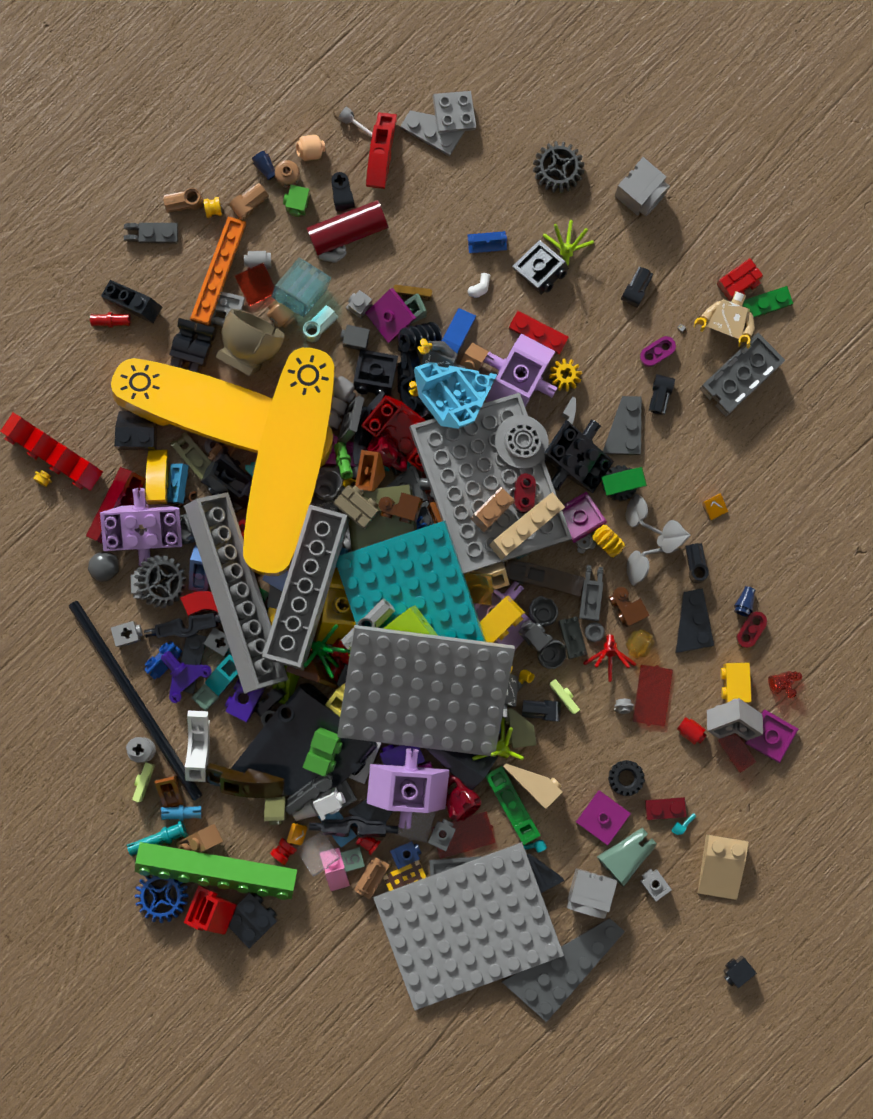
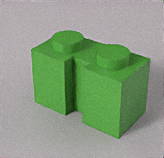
M321 727L316 730L303 768L324 777L329 772H333L336 761H334L335 755L339 754L343 745L340 742L341 738L337 737L336 733Z

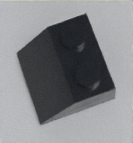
M119 411L115 425L114 446L118 450H157V424L130 411Z

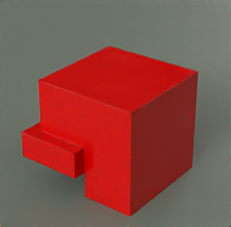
M198 885L184 923L200 931L205 930L225 935L237 905L217 896L218 893Z

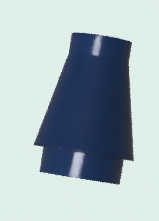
M263 150L252 157L253 165L267 180L275 177V169L269 153L266 154Z
M744 587L743 592L734 605V612L736 614L748 617L753 612L756 591L754 588Z

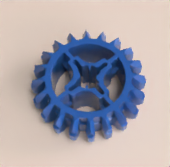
M145 876L147 881L140 879L139 882L143 887H136V890L141 891V894H135V898H141V901L137 902L136 906L143 905L139 912L142 913L146 910V919L153 915L152 922H155L157 917H159L160 923L164 922V917L170 922L172 921L171 914L175 918L179 917L176 910L181 913L184 912L180 905L188 904L187 901L182 899L189 897V894L183 893V890L188 889L187 886H180L183 882L171 878L163 879L167 880L168 883L163 888H158L151 884L153 881L161 879L158 876ZM173 885L177 891L176 902L170 896V890ZM147 889L154 897L151 906L148 904L146 897ZM166 890V899L158 901L157 893ZM161 903L173 907L167 912L156 911V908Z

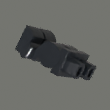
M178 318L177 327L179 328V333L174 336L169 354L171 357L170 366L182 368L183 362L190 363L189 371L200 373L202 367L206 366L210 348L212 347L211 343L215 339L217 330L214 327ZM197 332V339L193 340V337L196 335Z

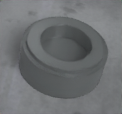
M590 623L585 628V637L591 642H598L604 637V628L599 623Z

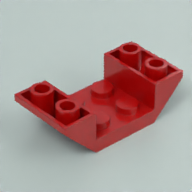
M385 395L361 426L375 437L380 433L389 432L392 440L396 442L398 449L407 455V461L421 472L424 471L409 427L426 420L403 402Z

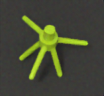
M572 220L569 221L566 243L563 242L557 224H554V229L559 243L547 234H543L545 239L560 249V255H562V259L565 260L567 265H569V259L573 256L574 251L594 244V241L591 240L578 245L588 232L587 228L583 230L573 244H570Z
M505 718L501 720V741L497 742L496 751L492 752L491 756L499 755L500 757L508 758L511 755L523 760V756L510 751L508 743L513 728H509L505 739ZM477 755L473 756L472 759L477 760L487 756Z

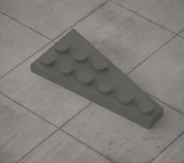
M608 918L561 946L564 956L518 972L504 979L502 983L547 1022L625 931Z

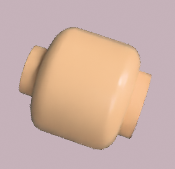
M317 135L302 136L296 142L297 155L304 161L318 160L321 158L322 152H325V143Z

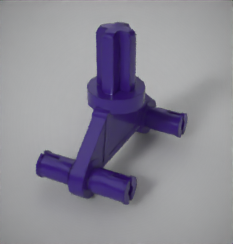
M170 651L165 652L161 656V660L172 671L170 673L172 681L169 699L173 703L181 700L180 692L198 677L206 678L211 675L212 670L208 665H185L184 662L180 663Z

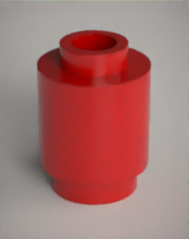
M687 717L684 718L677 728L680 732L679 734L694 745L696 742L701 744L707 736L704 733L706 730L693 719L689 720Z

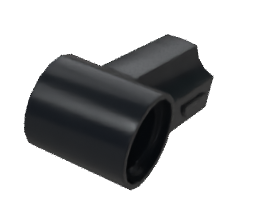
M638 267L630 285H627L620 300L638 308L653 273L646 268Z
M656 374L652 388L653 395L648 411L658 415H665L669 396L672 394L675 384L674 378Z
M702 543L687 545L685 549L690 571L689 578L694 583H702L709 574ZM695 569L703 571L704 575L702 578L695 576Z
M523 700L522 717L560 722L562 702Z

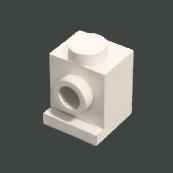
M336 787L319 794L313 801V805L321 820H324L328 813L334 814L338 812L342 804L346 803L342 792H338Z

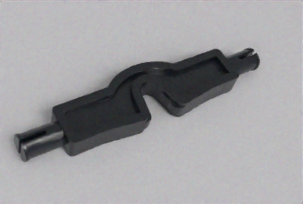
M216 613L194 615L189 617L188 629L184 627L182 619L178 618L166 623L157 624L155 628L145 629L144 633L152 632L145 634L146 638L152 636L162 638L172 635L189 637L197 634L202 629L217 627L221 620L220 616Z
M349 816L342 820L324 819L322 823L309 822V831H321L322 835L348 837L350 828L353 826L358 828L357 832L360 838L386 837V833L398 834L399 825H386L385 821H367L358 816Z

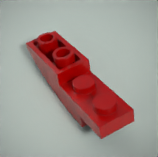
M378 112L369 151L366 187L385 189L392 156L391 148L397 123V114Z

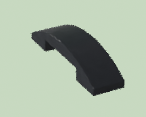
M381 392L374 398L360 419L353 444V458L356 466H359L361 450L368 451L367 447L372 436L361 424L385 397V393Z

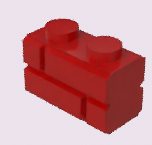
M749 258L719 279L717 286L724 293L728 301L731 302L735 291L746 295V290L749 288L754 290L761 285L760 281L763 278V274L756 267L752 259Z

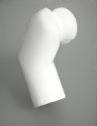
M481 273L480 283L474 287H469L468 295L478 298L487 293L491 275Z

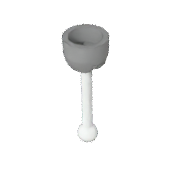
M346 106L340 113L338 120L345 124L352 122L372 137V132L354 119L352 110Z

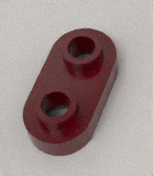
M528 473L521 474L515 481V502L513 504L519 513H527L534 507L536 480ZM527 480L529 486L524 485L523 481ZM522 499L527 500L528 505L522 504Z
M762 612L751 613L740 628L736 640L741 647H752L765 629L767 618ZM754 618L759 620V625L753 624ZM744 635L749 636L748 642L743 640Z

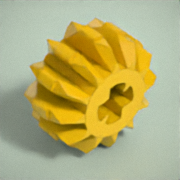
M565 358L562 359V365L556 361V367H551L550 369L554 374H550L549 379H555L552 385L559 384V391H561L562 386H565V391L568 392L569 385L575 389V383L581 382V379L578 377L582 375V371H576L579 368V364L572 366V359L569 361V364H566ZM565 371L569 373L566 379L562 378Z
M602 525L592 535L593 540L610 557L614 558L616 555H619L625 547L624 542L607 525Z

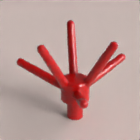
M613 635L606 636V643H604L602 651L583 662L584 665H587L599 657L595 664V668H598L604 657L608 656L609 682L612 681V657L617 655L626 668H630L628 663L636 666L633 660L617 649V643Z

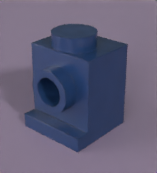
M413 841L390 850L398 869L420 860L419 855L422 854L418 843L413 844ZM409 851L411 853V856L409 858H405L403 856V852Z

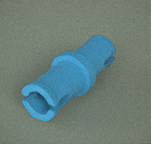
M179 805V807H161L162 813H169L161 814V820L179 819V821H184V819H201L202 817L201 806L184 807Z

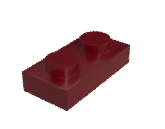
M685 797L645 800L646 820L687 817Z

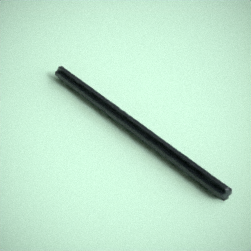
M78 601L72 602L69 605L70 610L188 794L194 801L202 796L201 791L194 781H186L183 763Z

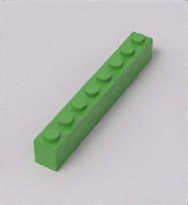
M144 842L139 844L135 862V872L143 876L154 875L161 879H177L183 883L194 882L201 886L212 885L223 890L234 889L241 893L252 892L257 893L259 896L269 895L281 900L292 899L297 869Z

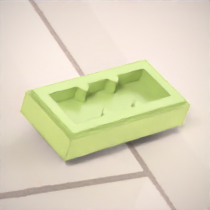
M556 679L549 683L551 689L572 714L580 710L572 700L574 696L568 688L563 689Z
M145 762L141 775L138 774L134 785L137 787L132 800L136 802L143 801L155 764Z

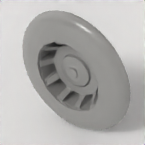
M516 415L509 417L498 427L495 435V446L499 456L507 464L516 468H530L539 464L544 459V452L549 446V439L546 430L537 420L525 415Z

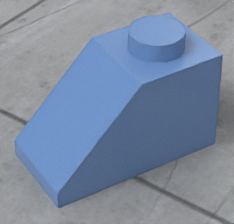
M195 545L190 558L189 590L208 591L209 582L197 545Z

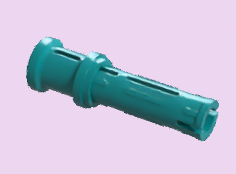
M178 821L176 825L168 828L165 826L156 834L127 844L130 856L136 855L140 842L155 845L171 844L173 840L188 837L184 823Z

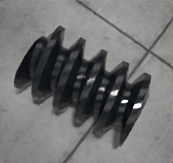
M434 322L422 323L421 325L409 326L408 328L404 327L398 334L399 347L403 352L418 350V346L422 347L421 339H426L427 342L442 341L441 330Z

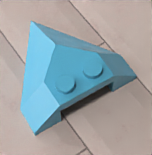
M434 362L417 366L414 369L419 398L440 426L457 429L474 423L497 374L492 373L489 376L479 374V371L450 365L448 368L438 366V363Z

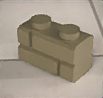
M348 485L333 504L363 529H367L381 512L377 508L379 504L372 498L367 500L363 497L364 492L356 485L354 487Z

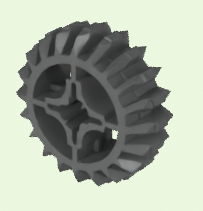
M555 141L554 147L548 143L547 149L542 147L541 153L536 154L537 159L533 162V165L536 167L533 168V172L537 173L535 179H541L539 181L540 186L546 184L545 190L552 187L553 193L556 192V188L559 189L560 193H563L565 188L569 192L571 186H577L576 181H581L582 177L580 175L584 174L582 168L585 164L581 162L583 156L577 155L579 150L575 149L572 151V144L567 148L565 147V142L558 146V142ZM558 154L564 155V156H566V157H568V158H565V159L560 158V157L558 156ZM548 157H551L552 164L548 166V169L544 170L543 163ZM556 164L559 165V167L561 165L562 170H558V168L555 169ZM574 165L573 174L567 178L565 170ZM550 176H556L559 180H554Z
M156 555L154 558H147V562L143 561L141 563L142 567L136 569L140 574L134 576L135 579H138L134 586H139L136 593H142L140 599L146 600V604H152L154 608L159 606L166 608L167 605L172 606L173 601L178 602V596L184 594L181 589L186 587V585L182 584V581H185L186 578L181 577L184 570H178L180 564H174V559H168L165 555L162 557ZM159 566H160V567H163L164 569H166L169 574H168V575L164 574V572L162 571V569H161V570L159 569ZM151 589H156L162 597L155 595Z

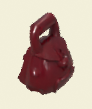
M389 432L380 433L377 437L371 439L368 444V451L381 453L382 462L385 467H393L401 472L407 470V457L398 451L397 444L392 440Z
M450 775L448 778V788L454 782H456L457 787L450 794L447 793L446 806L450 819L456 822L464 821L481 807V800L473 790L463 785L459 778Z

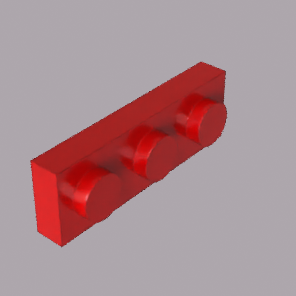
M520 311L516 312L508 328L554 350L559 355L569 336Z

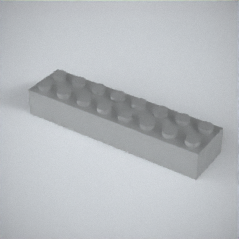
M309 505L262 655L266 660L304 671L305 667L303 665L308 659L350 522L347 515Z

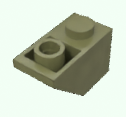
M512 708L507 709L505 725L513 728L508 745L512 744V748L535 746L534 725Z
M287 796L265 798L264 821H269V825L283 824L282 820H287V812L285 811Z

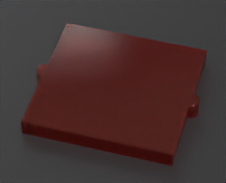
M264 262L252 268L248 267L246 271L235 275L249 306L260 301L264 302L266 298L278 293Z

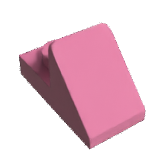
M340 848L320 853L330 890L334 891L350 886Z

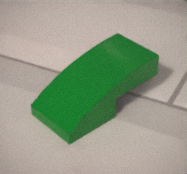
M643 467L602 477L606 496L647 486Z

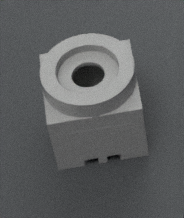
M642 157L635 165L634 171L631 170L628 177H625L620 182L615 193V197L637 216L640 213L647 216L659 204L671 187L665 182L667 176Z
M576 868L568 895L567 908L605 919L607 912L610 911L617 880Z

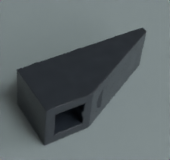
M112 280L108 282L101 295L104 299L153 324L163 308L151 297Z

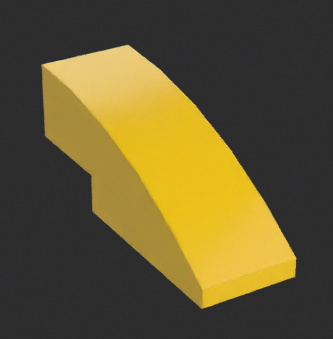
M148 450L146 502L148 505L167 504L168 450Z

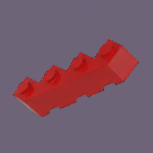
M15 413L11 414L0 430L1 433L6 435L4 438L12 445L18 443L28 450L27 454L35 460L38 457L51 465L50 470L58 475L62 472L74 480L72 484L81 490L85 487L91 491L103 473L95 465Z

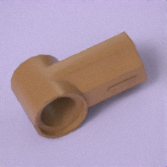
M258 183L244 195L236 196L229 203V206L240 220H244L269 195L263 186Z
M195 188L164 195L163 199L167 213L190 208L197 210L204 203L202 195ZM192 196H198L195 202H189Z

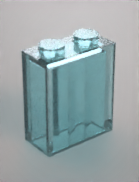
M299 257L275 285L272 298L290 308L293 312L305 317L328 289L331 277Z

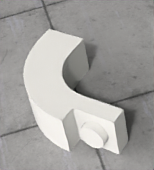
M188 711V750L185 763L186 781L205 782L206 767L209 759L210 720H208V712Z

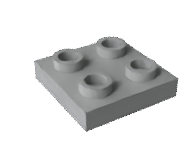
M471 91L433 94L438 133L476 129Z

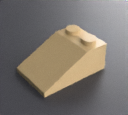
M509 764L503 765V768L545 809L562 793L560 790L562 785L555 778L550 780L548 777Z
M706 834L697 893L737 900L749 842Z

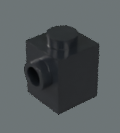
M743 956L736 960L734 958L726 963V968L723 970L726 974L725 980L731 987L735 985L737 988H740L757 974Z

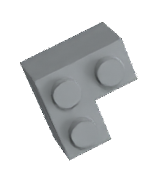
M740 698L733 699L728 703L717 705L707 710V731L719 739L736 733L745 740H750L763 735V717L759 711Z

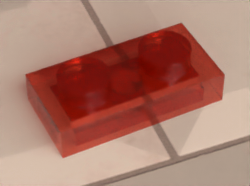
M733 733L717 740L739 773L756 763L738 734Z

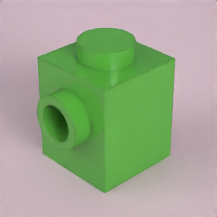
M290 185L289 193L285 194L283 205H286V211L290 215L295 217L306 215L310 190Z

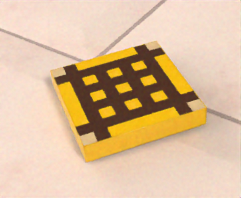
M418 860L385 874L383 878L389 891L426 878V875Z

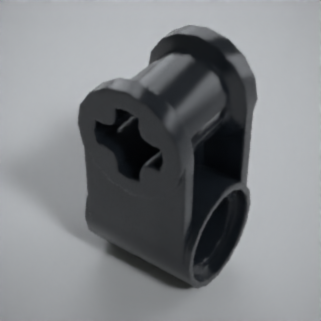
M343 172L335 173L331 178L335 210L341 211L355 208L348 176ZM341 179L343 185L339 186L337 180Z

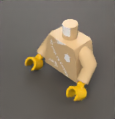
M735 291L731 302L725 299L717 301L707 308L700 318L695 320L694 328L697 324L702 325L700 332H703L707 324L709 328L739 339V347L741 343L746 342L747 348H750V339L752 338L755 324L750 309L742 306L746 295Z

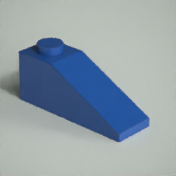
M458 308L442 339L458 355L476 318V315Z

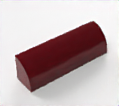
M377 200L307 227V231L318 256L389 227Z
M120 467L86 537L103 544L100 512L120 506L134 505L132 490L138 488L139 492L146 478Z

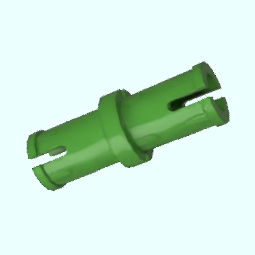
M343 442L336 443L334 445L337 457L336 465L340 469L341 478L345 480L353 477V472L351 469V457L347 453L346 444Z

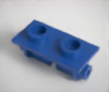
M505 231L467 234L469 254L507 250Z
M172 641L164 643L160 647L159 653L146 662L144 670L153 679L160 678L168 669L161 660V656L165 652L170 651L176 659L181 656L182 650L177 646L175 647Z

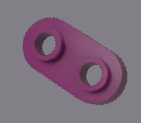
M664 336L645 347L640 353L641 363L644 366L652 367L666 359L675 351V341L671 337ZM662 345H668L669 349L663 350ZM646 355H651L653 359L647 360Z

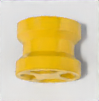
M215 197L213 200L204 199L207 218H211L212 215L222 216L219 197Z

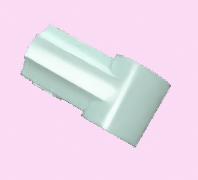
M326 305L311 321L304 324V338L308 342L318 341L321 334L338 319L336 313ZM314 328L317 330V332L314 335H309L307 333L308 329Z

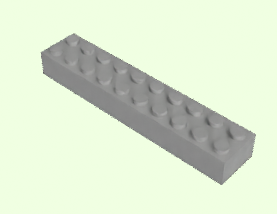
M228 492L195 499L184 505L244 694L288 680L283 664L272 662L262 657L271 630V624L255 574L247 566L243 557L244 540Z

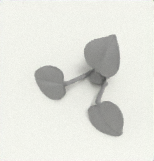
M634 494L629 501L625 514L626 521L631 527H637L640 523V525L660 534L657 539V544L660 548L644 551L642 554L640 551H634L630 555L626 570L628 579L633 586L642 582L648 574L649 560L645 557L646 555L657 552L673 553L691 536L675 520L667 522L663 532L644 523L643 519L648 515V507L644 498L638 494Z

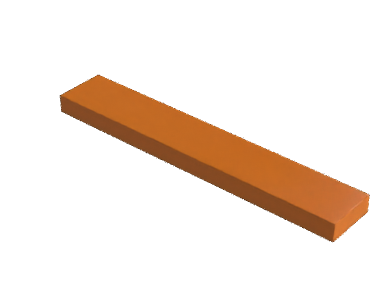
M228 216L190 321L207 326L210 325L247 225L245 221Z

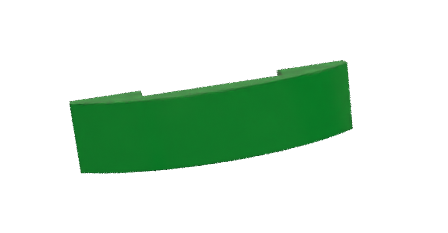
M503 766L488 773L486 779L523 845L541 836Z

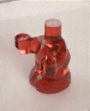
M787 671L778 675H770L768 677L769 687L775 695L781 693L782 690H786L789 698L796 697L797 691L792 689V685L795 681L802 680V674L796 671Z

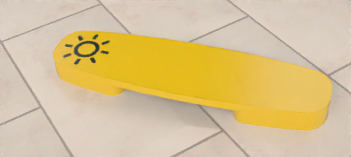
M299 348L289 355L281 373L265 423L252 478L243 543V557L247 566L253 572L261 575L279 576L289 570L308 507L311 505L327 437L329 419L331 417L335 367L332 358L326 352L318 349Z
M136 358L120 363L111 381L114 401L122 408L161 426L172 424L203 437L254 453L259 451L273 398L204 374ZM329 425L320 468L325 465L332 451L333 433Z

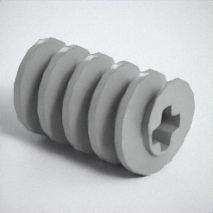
M135 737L126 746L128 757L135 762H148L156 753L154 743L148 738ZM139 747L143 748L144 752L138 751Z

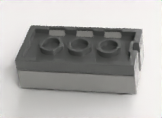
M757 333L750 340V348H747L746 343L701 386L700 390L709 400L714 398L717 401L716 407L727 417L779 368L785 359Z

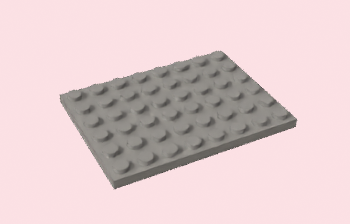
M520 393L483 403L474 423L459 429L440 426L435 418L409 427L441 520H446L463 574L572 539L565 517L561 511L501 560L489 544L526 513H519L514 508V504H512L485 532L470 519L500 487L514 499L515 481L524 473L532 475L536 480L534 507L550 493L553 492L556 495L544 459L539 464L530 468H516L507 464L496 450L495 435L501 423L512 416H528ZM524 480V485L529 486V482ZM522 499V504L528 505L527 500Z
M354 625L337 737L491 756V753L495 752L515 651L514 645Z
M522 842L373 897L414 1010L564 956Z

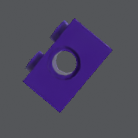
M238 679L234 686L236 692L233 697L229 696L226 701L225 707L227 709L225 712L245 722H249L265 688L248 692L249 701L246 704H241L239 696L244 691L240 679Z

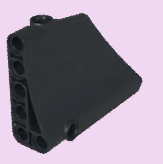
M310 683L300 684L286 703L278 708L231 769L243 773L248 769L283 778L284 795L292 796L319 776V774L303 768L315 731L321 727L337 734L340 717L325 705L329 699ZM287 708L291 710V717H288L286 714ZM341 738L340 742L343 745L339 754H336L334 758L336 765L333 772H330L333 775L332 787L329 790L334 787L337 788L351 775H357L366 765L365 761L377 748L378 744L373 741Z

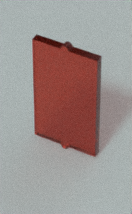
M648 665L640 666L633 722L645 723L647 726L657 725L665 727L673 669L661 668L658 665L655 667Z
M487 811L472 815L464 821H451L454 823L453 828L456 830L446 851L437 847L439 858L442 859L496 843L492 832L493 826L490 825ZM441 830L439 836L441 838L446 837V831Z

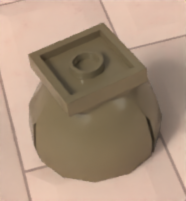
M231 309L225 317L222 328L224 348L218 351L216 358L250 376L260 371L263 365L261 363L276 355L282 346L284 333L276 326L254 314L240 309Z

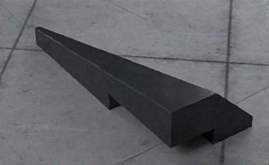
M398 345V351L401 352V362L398 363V393H400V401L426 421L434 419V416L419 398V395L412 396L409 390L415 389L409 386L411 381L416 382L414 369L421 365L417 351L415 349L414 351L403 352Z
M224 446L206 469L201 483L220 494L228 492L230 500L247 509L252 476L244 473L239 467L241 463L238 460L234 461L228 454L229 449Z
M426 748L470 790H473L486 777L498 758L497 755L495 757L487 756L473 760L472 757L478 754Z

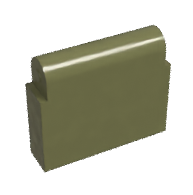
M411 485L377 488L374 492L363 490L362 496L367 500L372 498L378 504L381 498L389 497L394 500L395 504H398L401 492L413 495V488ZM380 512L367 529H363L349 517L351 552L417 530L416 521H411V524L399 521L400 517L395 515L392 516V519L380 516Z

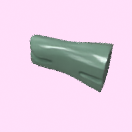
M644 828L637 830L620 843L597 856L600 863L607 870L611 871L610 874L623 887L657 845L653 838L645 842L643 846L639 845V842L648 834Z

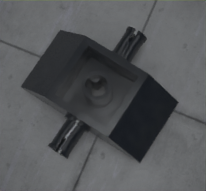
M591 419L584 432L581 433L569 421L565 420L544 452V458L558 470L551 480L555 490L559 491L566 478H569L589 492L594 493L602 477L605 476L614 461L593 443V437L601 428V425Z

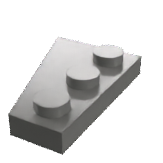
M411 110L400 126V129L449 157L465 132L438 133L435 115Z

